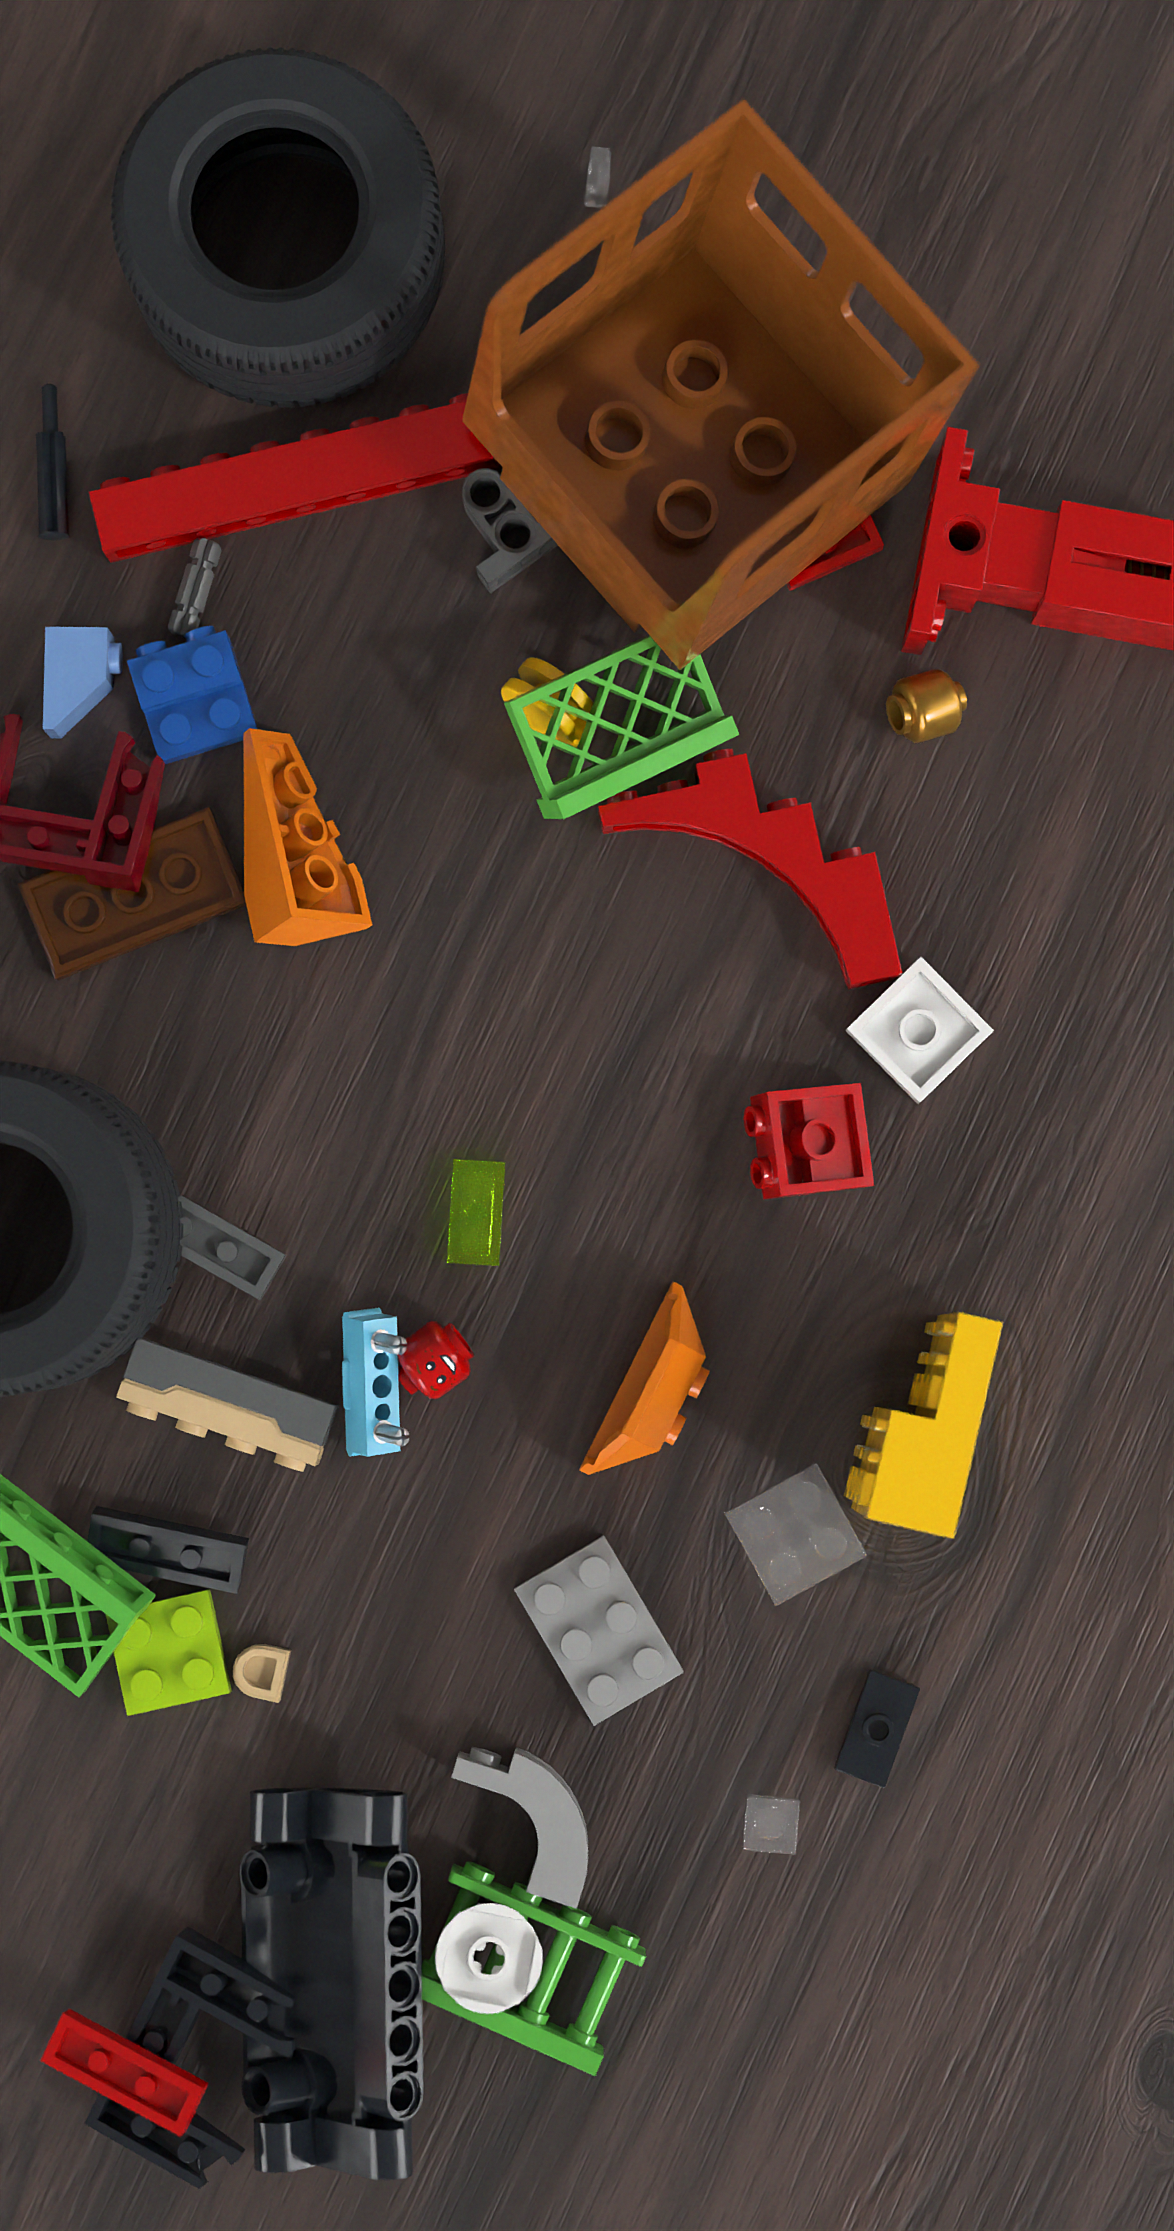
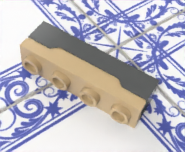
M146 1338L136 1340L123 1376L124 1381L121 1382L116 1398L129 1402L126 1411L156 1421L157 1415L160 1412L177 1418L178 1421L175 1428L203 1438H205L208 1429L227 1436L224 1445L252 1455L255 1454L257 1446L277 1453L274 1460L275 1463L304 1472L306 1463L313 1466L319 1465L324 1451L323 1447L327 1443L339 1408L337 1404Z

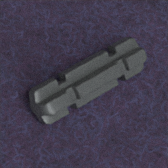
M196 538L193 542L189 555L192 563L186 564L175 600L178 609L172 610L168 623V629L176 636L185 638L186 633L199 627L200 620L197 615L198 613H203L214 578L212 567H217L222 552L220 544L212 540Z

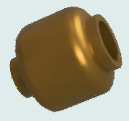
M940 669L929 670L898 680L892 689V695L886 701L887 716L893 730L899 735H904L905 738L914 743L924 742L955 732L961 723L962 711L967 707V698L962 685L958 681H953L947 673Z

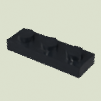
M96 1506L91 1515L87 1542L123 1570L237 1594L242 1582L249 1538Z

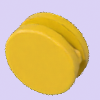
M534 657L527 658L518 668L521 679L510 678L501 689L502 698L506 702L560 677L564 673L544 660ZM575 683L568 705L590 714L593 701ZM561 690L549 696L558 700ZM536 701L523 707L530 728L545 735L555 707L541 701ZM565 712L555 739L577 748L587 721Z

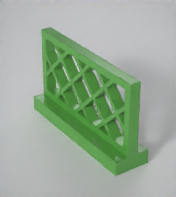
M647 635L504 702L542 797L536 800L544 819H566L740 735L732 715L724 716L700 654L684 668L678 669L676 672L656 663L661 648L650 635ZM649 649L646 658L638 655L639 653ZM626 659L643 666L634 693L612 684L619 662ZM605 669L602 679L594 676V674ZM689 670H690V672H691V675H692L693 679L690 678V677H687V676H688V673H689ZM653 671L674 680L665 706L644 698ZM581 680L599 687L590 714L568 705L575 683ZM684 685L698 690L706 711L691 718L675 711ZM561 690L558 700L549 696ZM609 691L630 700L621 727L600 718ZM536 701H541L555 707L545 735L530 728L523 707ZM641 705L662 714L655 735L649 738L631 732ZM565 712L587 721L577 748L555 739ZM672 719L681 722L669 728ZM596 726L618 735L611 756L605 759L587 753ZM628 739L637 743L626 748ZM536 740L542 742L540 750L538 748ZM552 747L574 756L567 777L555 783L552 782L546 767ZM584 760L593 764L581 770Z
M0 1474V1583L6 1606L0 1608V1636L77 1697H80L88 1689L137 1618L147 1609L156 1595ZM18 1545L26 1551L30 1557L32 1570L11 1571L6 1546ZM60 1578L66 1582L71 1588L73 1602L52 1603L47 1579ZM34 1580L40 1605L18 1606L13 1582ZM101 1610L117 1622L118 1626L112 1634L93 1636L88 1611ZM76 1612L81 1637L59 1638L54 1614ZM42 1615L47 1639L33 1640L25 1634L21 1617ZM95 1646H103L97 1654ZM83 1647L87 1669L81 1677L65 1665L62 1649Z

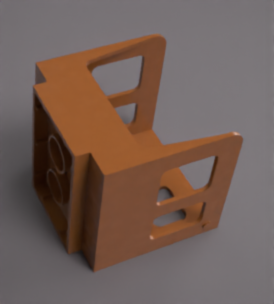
M743 99L514 276L500 289L487 309L462 421L503 467L500 476L501 481L518 498L632 631L636 633L643 627L677 668L681 670L910 483L980 365ZM693 171L680 209L668 221L634 246L646 209L657 198ZM761 173L769 178L823 240L827 249V255L819 272L804 259L758 206L754 197V191ZM603 241L596 269L591 279L519 336L527 304L534 294ZM857 282L869 291L921 351L924 363L915 380L903 371L852 312L849 306V298Z

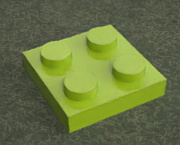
M210 1589L151 1602L147 1609L137 1618L114 1651L127 1716L232 1692ZM106 1614L109 1633L112 1634L118 1623Z

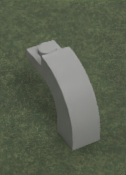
M472 1747L470 1754L459 1751L451 1778L512 1798L527 1811L533 1820L538 1836V1851L527 1883L526 1892L577 1908L587 1875L588 1835L582 1810L564 1779L543 1760L517 1747L515 1748L510 1767L500 1764L502 1756L482 1748Z

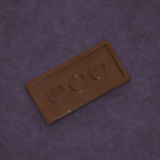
M210 807L153 829L139 892L92 885L88 883L83 875L54 870L18 883L53 975L58 981L246 905L244 890Z

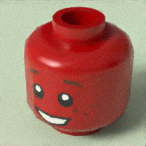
M430 1321L405 1339L406 1344L399 1343V1345L407 1346L403 1354H398V1361L400 1363V1366H398V1380L411 1395L420 1391L430 1399H438L470 1375L471 1366L469 1360L474 1357V1353L452 1323L443 1326L436 1321Z

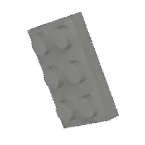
M604 1535L514 1588L593 1726L684 1673L683 1668Z

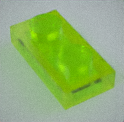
M453 1159L447 1263L484 1266L500 1265L505 1162Z

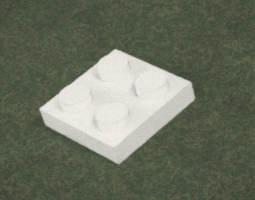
M920 957L845 1031L919 1104L994 1030Z

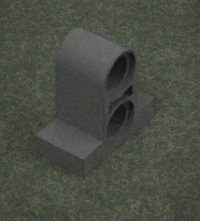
M486 468L471 472L465 479L462 486V497L468 517L495 552L476 566L478 578L488 592L492 593L558 545L545 529L534 520L529 511L504 482L501 481V475L497 471ZM483 487L493 488L500 494L499 500L490 507L477 506L472 501V497L477 490ZM512 528H520L530 535V539L525 546L512 549L502 542L503 535Z

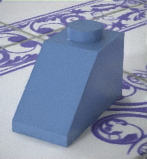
M45 627L43 730L50 738L61 739L114 689V674L122 673L123 650L122 644L115 643V638L107 627Z

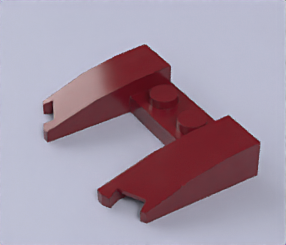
M18 714L5 715L6 730L5 733L0 734V861L83 875L88 883L92 885L139 892L157 814L165 766L163 759L157 755L152 761L151 767H149L130 753L135 744L133 737L126 732L118 731L94 820L6 806L23 720Z

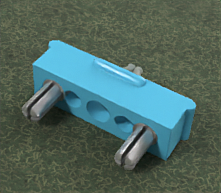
M380 1308L344 1312L342 1316L344 1358L342 1362V1383L347 1454L350 1457L357 1455L368 1457L400 1451V1446L406 1445L409 1441V1437H405L409 1435L408 1430L400 1427L398 1354H403L407 1346L399 1345V1343L406 1344L407 1342L403 1337L397 1336V1317L383 1314Z

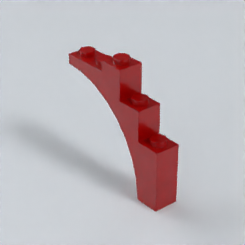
M722 749L703 755L704 762L695 765L694 774L697 785L688 787L687 780L671 781L657 786L658 793L638 797L637 791L620 792L607 798L608 804L598 806L603 834L642 829L682 832L722 843L759 862L787 884L816 917L836 953L848 990L896 980L902 975L875 852L862 855L861 847L848 848L831 853L832 861L824 863L811 802L798 805L797 798L782 799L767 804L768 812L760 813L747 753L734 756L733 749Z

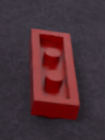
M70 2008L62 2013L40 2060L180 2137L187 2131L209 2084Z

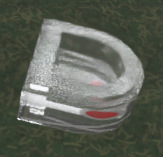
M591 146L585 206L597 208L606 206L611 174V152H609V148Z

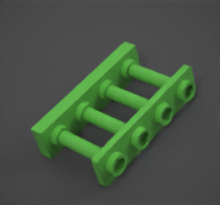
M466 1861L464 1867L453 1864L447 1880L461 1888L443 1929L458 1913L476 1906L480 1896L516 1910L526 1920L530 1917L555 1928L557 1933L542 1965L537 1984L531 1991L527 2002H521L518 2008L512 2006L500 2013L485 2014L468 2010L459 2005L443 1989L435 1966L436 1946L430 1960L424 1959L422 1963V2000L595 2076L604 2057V2046L596 2043L598 2036L594 2032L625 1960L638 1966H642L644 1963L646 1949L638 1945L640 1937L615 1925H611L609 1932L590 1924L592 1916L578 1908L563 1904L561 1910L549 1906L541 1902L543 1897L527 1893V1886L515 1882L511 1889L493 1881L495 1876L493 1871L474 1862ZM579 1939L606 1951L575 2024L569 2023L568 2028L565 2029L547 2021L550 2015L546 2012V2009L574 1944ZM495 1943L482 1970L483 1974L490 1975L493 1966L503 1965L504 1955L496 1953Z

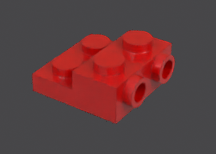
M861 1083L771 1091L750 1096L751 1106H747L744 1111V1127L748 1136L755 1137L758 1158H754L751 1162L750 1175L755 1188L762 1189L763 1200L874 1186Z

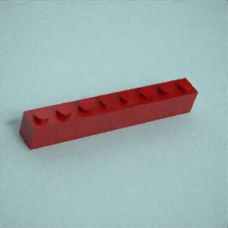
M464 393L449 400L450 405L429 409L428 405H415L399 412L400 417L380 421L378 417H365L350 423V429L330 433L328 429H315L303 433L299 437L300 441L280 445L278 441H266L252 446L250 453L230 457L228 453H216L202 458L200 465L180 469L178 465L162 466L150 472L151 477L130 481L128 477L112 478L100 484L101 489L89 491L102 550L109 562L112 563L191 544L196 538L211 539L468 477L471 472L478 469L489 468L497 470L503 467L463 423L462 419L468 393Z

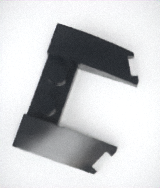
M187 1927L176 1935L126 2039L175 2065L203 2010L289 2058L295 2050V2038L286 2037V2006L292 2007L295 2005V1996L226 1948ZM100 2093L84 2123L198 2189L208 2182L203 2172L206 2168L223 2156L230 2165H233L243 2156L246 2150L196 2113L187 2131L180 2137Z

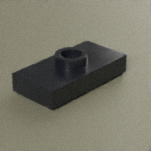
M869 1669L834 1769L885 1788L920 1688Z

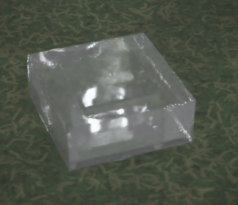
M747 1794L743 1850L796 1855L800 1800Z

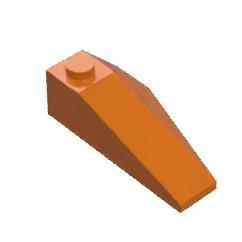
M249 728L243 733L244 897L254 942L298 946L369 928L372 926V920L360 873L354 862L346 864L334 840L340 833L333 820L325 822L313 798L317 787L291 735Z

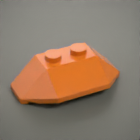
M675 1282L671 1283L579 1468L580 1471L590 1475L658 1452L664 1442L672 1446L674 1445L687 1417L678 1412L687 1395L695 1399L698 1397L710 1370L702 1367L706 1355L683 1286Z

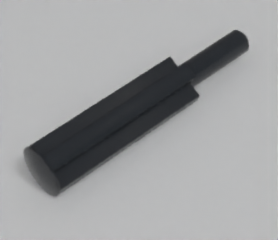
M45 384L42 386L43 432L36 434L38 537L44 540L56 541L69 538L66 439L63 436V432L58 431L57 387L54 384Z

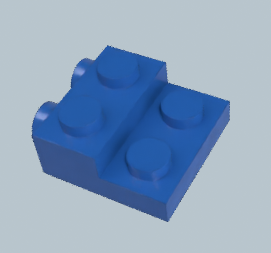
M214 626L200 627L185 634L186 643L167 648L165 641L148 643L136 649L137 658L127 661L156 753L163 759L165 764L243 741V733L249 728L258 729L226 630L216 633Z

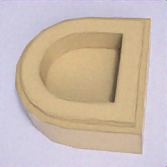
M255 1644L244 1649L237 1656L233 1665V1678L236 1686L244 1694L253 1698L279 1703L291 1649L267 1644Z

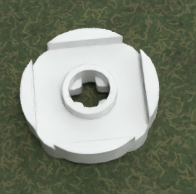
M479 1904L458 1913L441 1932L435 1951L436 1971L443 1989L462 2007L478 2013H500L519 2004L534 1989L542 1969V1947L533 1927L519 1912L500 1904ZM486 1942L495 1943L496 1953L504 1955L503 1965L493 1966L490 1975L481 1973V1964L473 1961L474 1951L484 1950Z

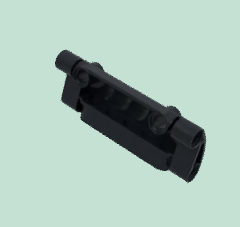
M266 1788L250 1791L251 1841L259 1842V1845L251 1847V1851L243 1855L239 1868L242 1911V1959L295 1996V2005L292 2007L286 2006V2037L295 2038V2050L292 2056L287 2058L243 2033L242 2096L248 2109L256 2115H261L254 2118V2168L259 2172L284 2173L319 2166L375 2180L407 2178L413 2174L412 2117L418 2112L423 2099L420 1871L415 1858L408 1854L407 1793L363 1788Z

